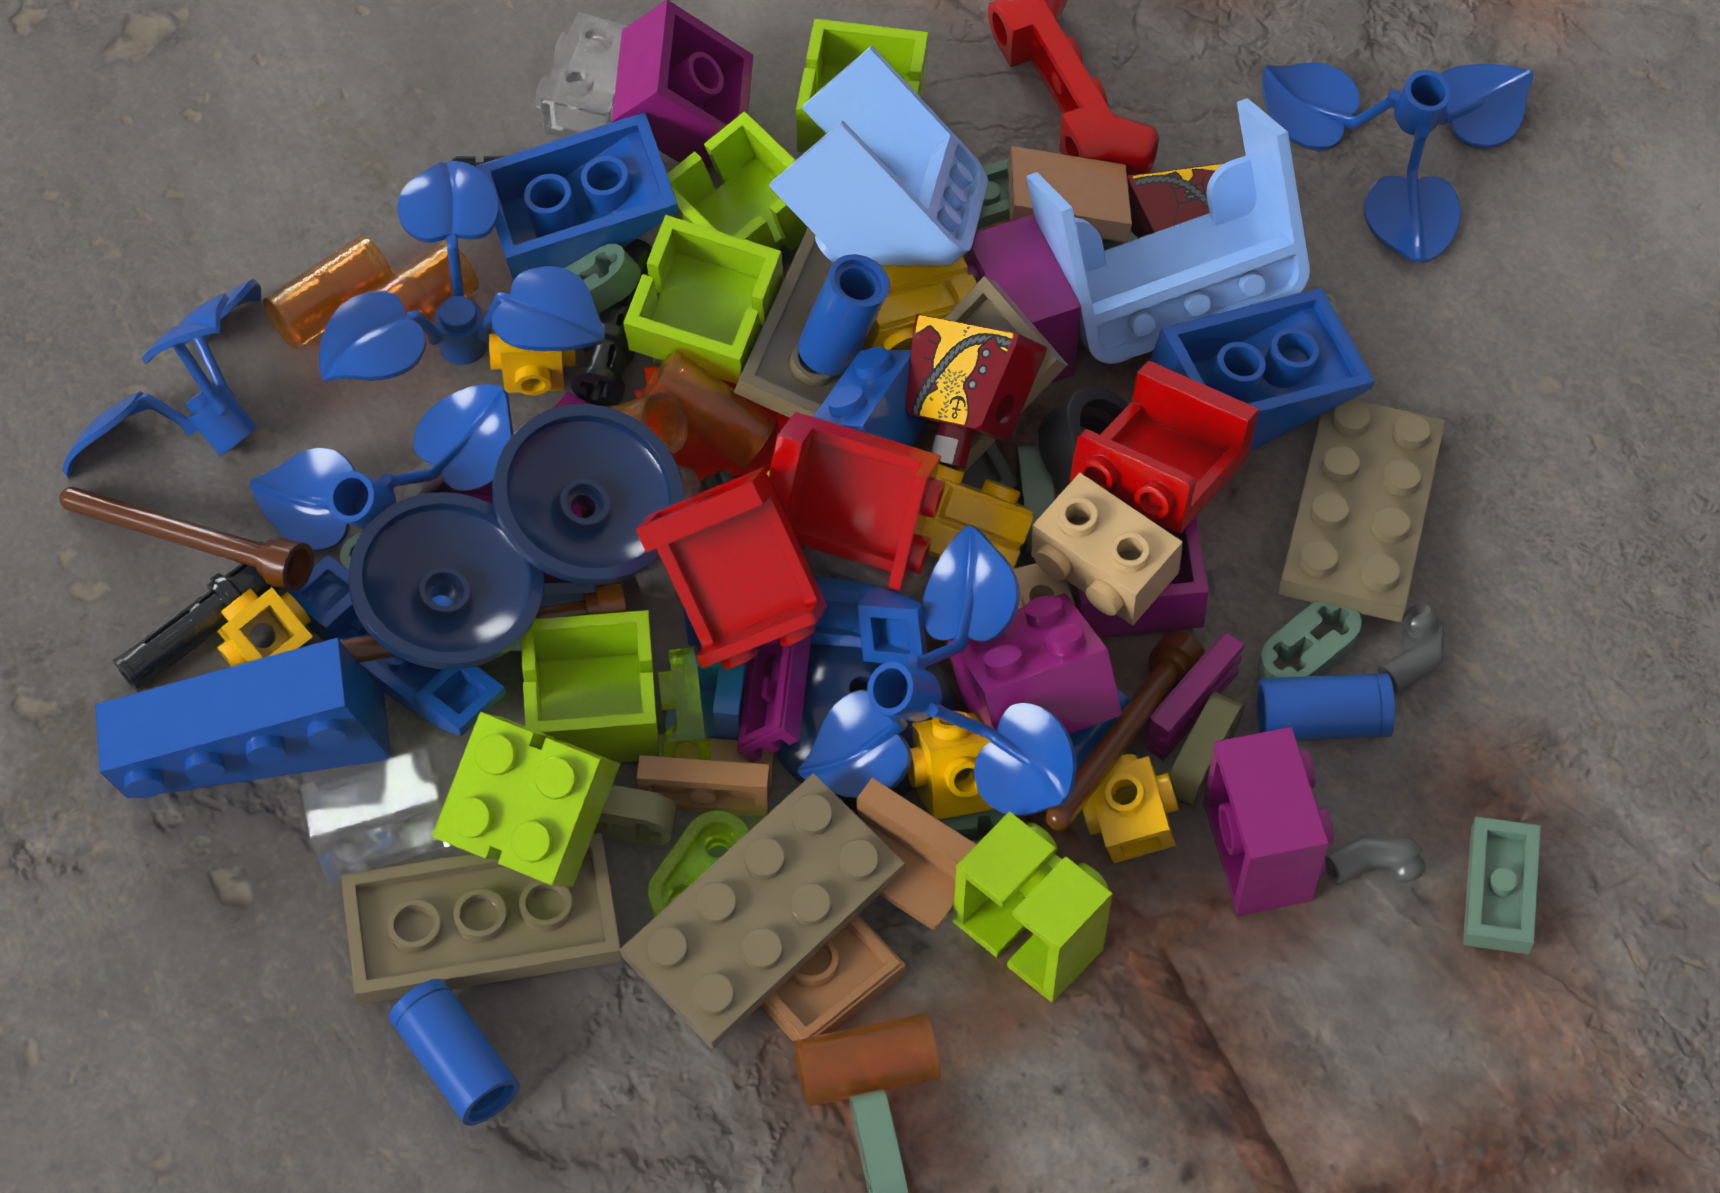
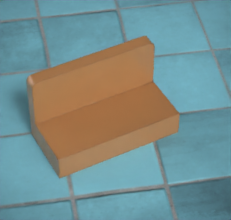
M658 734L660 757L639 755L637 771L638 789L659 793L669 798L676 804L678 811L762 817L767 816L769 813L774 752L769 753L762 749V757L751 762L737 752L738 740Z
M871 778L857 797V816L905 862V871L879 896L930 929L937 930L954 908L956 865L977 844Z

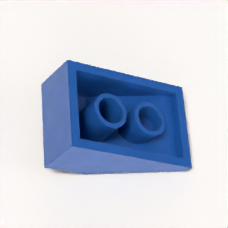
M645 112L476 165L489 178L497 192L499 216L495 227L513 281L519 274L532 268L544 266L565 268L606 244L616 243L625 247L663 222L665 215L672 216L679 211Z
M1322 288L1163 327L1150 361L1258 408L1259 412L1250 451L1372 389L1375 383Z

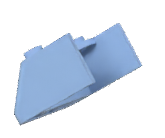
M871 45L803 105L802 109L817 123L826 135L771 181L769 187L816 235L815 240L818 247L832 262L845 255L857 254L869 257L881 266H951L972 248L988 186L986 172L972 152Z
M1248 98L1237 102L1246 156L1221 165L1212 174L1206 192L1210 213L1116 247L1104 250L1102 238L1096 228L1084 219L1075 218L1073 208L1038 172L1026 176L1035 220L1081 305L1078 335L1083 345L1097 360L1103 363L1114 364L1153 351L1163 327L1298 294L1306 286L1310 267L1288 131Z

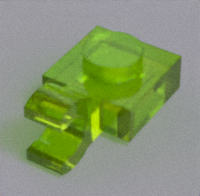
M694 648L668 650L670 671L658 672L662 711L675 709L676 720L662 738V756L675 758L674 751L676 747L683 742H691L698 747L700 760H710L711 746L708 735L704 731Z

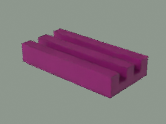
M1228 632L1218 637L1150 716L1145 741L1146 750L1162 761L1169 756L1193 728L1213 692L1216 691L1222 694L1238 675L1239 668L1237 666L1241 663L1242 656L1240 653L1244 649V643Z
M810 636L787 646H781L778 639L756 647L758 654L748 661L737 752L751 762L762 757V749L769 753L780 750L781 739L789 745L799 741L811 643Z

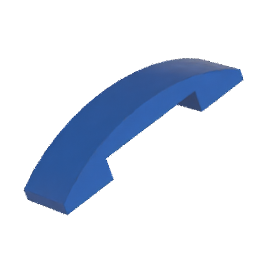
M327 555L313 568L308 582L302 589L296 592H287L296 599L308 614L311 622L307 625L323 641L334 638L342 640L370 635L361 624L351 602L348 584L349 570L330 555ZM398 656L359 663L379 688L395 701L424 720L459 736L465 734L476 723L480 712L487 713L506 695L505 687L477 666L464 669H435L411 663Z
M814 576L827 607L819 621L814 624L816 631L810 635V644L862 648L863 661L876 663L898 662L906 665L910 654L921 656L927 653L921 603L881 587L855 581ZM683 606L688 645L701 646Z

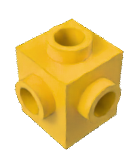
M496 333L489 334L491 370H502L504 389L507 393L541 395L548 391H565L564 367L576 366L575 350H524L508 345Z
M271 587L258 597L250 588L221 611L229 622L217 631L225 640L217 649L231 667L298 649L313 637L305 628L311 622V619L290 593L286 592L280 597ZM264 624L272 629L274 640L269 647L259 648L252 643L250 633L254 626Z
M955 711L959 714H962L971 719L981 722L974 712L965 713L961 711ZM934 717L932 720L912 723L914 748H910L912 760L907 775L911 786L916 787V792L930 815L940 820L995 810L984 801L978 792L974 774L977 756L990 741L980 735Z
M1133 754L1122 755L1082 808L1090 835L1102 832L1106 849L1113 863L1176 846L1168 813L1179 811L1169 773L1157 776L1149 756L1137 759V756Z

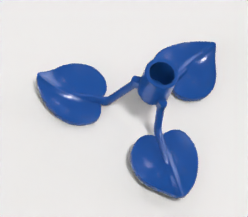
M1301 63L1289 66L1266 65L1262 75V90L1265 106L1270 117L1288 131L1289 140L1299 146L1314 150L1334 148L1342 138L1344 126L1350 129H1357L1388 109L1394 108L1395 120L1399 127L1405 133L1414 135V143L1407 167V179L1391 175L1383 177L1374 183L1366 195L1364 216L1370 231L1385 246L1412 262L1427 263L1436 259L1448 248L1458 229L1461 214L1457 193L1447 180L1435 176L1418 179L1419 164L1429 133L1438 124L1446 125L1450 123L1456 138L1467 145L1493 148L1505 144L1517 133L1523 121L1527 96L1533 80V71L1497 64L1458 66L1448 69L1441 74L1430 70L1417 71L1407 79L1402 92L1395 89L1390 90L1387 98L1358 116H1354L1360 105L1358 88L1353 79L1344 71L1330 65L1321 63Z
M460 161L440 162L414 177L405 186L398 199L397 209L402 228L411 237L428 243L447 239L453 297L445 300L436 311L435 325L420 311L414 310L405 314L401 300L390 292H367L349 299L335 311L324 330L319 351V366L324 382L339 379L385 380L405 374L420 362L426 347L425 333L428 335L430 344H439L440 352L446 360L458 365L471 364L484 355L487 349V342L489 341V334H492V327L497 336L508 345L531 351H568L592 347L605 342V333L590 290L584 281L575 273L554 266L532 268L519 274L512 283L511 294L505 292L497 293L483 319L481 308L475 302L464 297L458 238L481 239L492 232L499 216L497 192L489 178L475 166Z
M255 279L239 285L227 295L222 293L195 308L180 322L179 326L173 327L157 339L141 358L147 364L162 351L171 347L174 348L201 388V391L185 404L192 414L187 417L154 396L144 394L142 391L131 395L100 414L77 438L67 454L63 465V473L68 479L80 453L85 447L114 428L124 418L149 409L160 413L180 425L188 436L198 430L219 456L237 445L257 427V424L235 399L237 396L228 387L208 345L210 335L221 332L220 319L226 316L234 307L254 301L261 302V286ZM192 339L213 380L212 383L186 347V344Z
M476 385L455 392L431 407L419 422L413 439L417 455L424 461L432 464L426 470L396 475L386 472L377 480L356 472L355 467L348 458L338 451L328 448H314L298 453L275 469L253 478L250 481L251 490L264 515L284 537L309 544L313 551L329 550L340 545L345 540L350 524L365 529L368 523L379 513L395 504L396 496L393 490L397 486L433 481L440 474H442L445 482L450 487L463 492H472L491 485L499 456L505 444L513 435L508 393L499 385ZM436 596L432 599L434 603L441 606L453 604L452 600L446 596Z
M967 525L947 546L930 576L923 597V621L927 632L935 639L954 641L921 656L910 654L906 665L898 662H886L880 665L872 673L867 691L852 692L839 700L824 719L810 753L798 769V774L805 780L814 773L834 794L850 798H857L871 778L893 790L904 779L912 760L910 747L900 733L906 729L908 725L907 720L920 722L931 716L973 732L990 741L977 756L974 774L978 792L984 801L995 810L1005 814L1010 811L1015 816H1029L1046 811L1052 807L1062 806L1069 799L1076 778V756L1068 731L1053 713L1034 704L1016 703L1004 712L996 731L986 724L943 707L940 704L942 692L939 682L931 672L926 670L927 666L965 651L969 638L979 642H991L997 639L1007 630L1017 613L1020 601L1018 578L1010 563L978 528Z

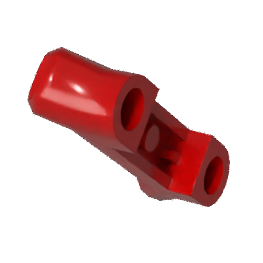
M996 0L989 3L988 19L990 28L1009 66L1013 67L1031 61L1062 112L1060 153L1126 165L1127 177L1129 175L1150 173L1158 151L1159 134L1153 126L1117 116L1111 112L1107 105V96L1101 81L1097 77H1090L1083 65L1081 51L1073 36L1066 37L1058 24L1068 0Z

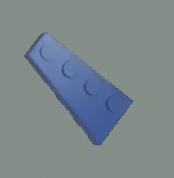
M339 638L95 704L99 771L127 799L149 798L162 793L392 760L384 692Z

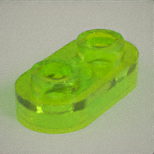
M710 811L701 814L690 823L649 883V904L654 918L720 858L712 857L707 853L711 847L721 845L729 850L748 833L746 825L739 817L726 811Z

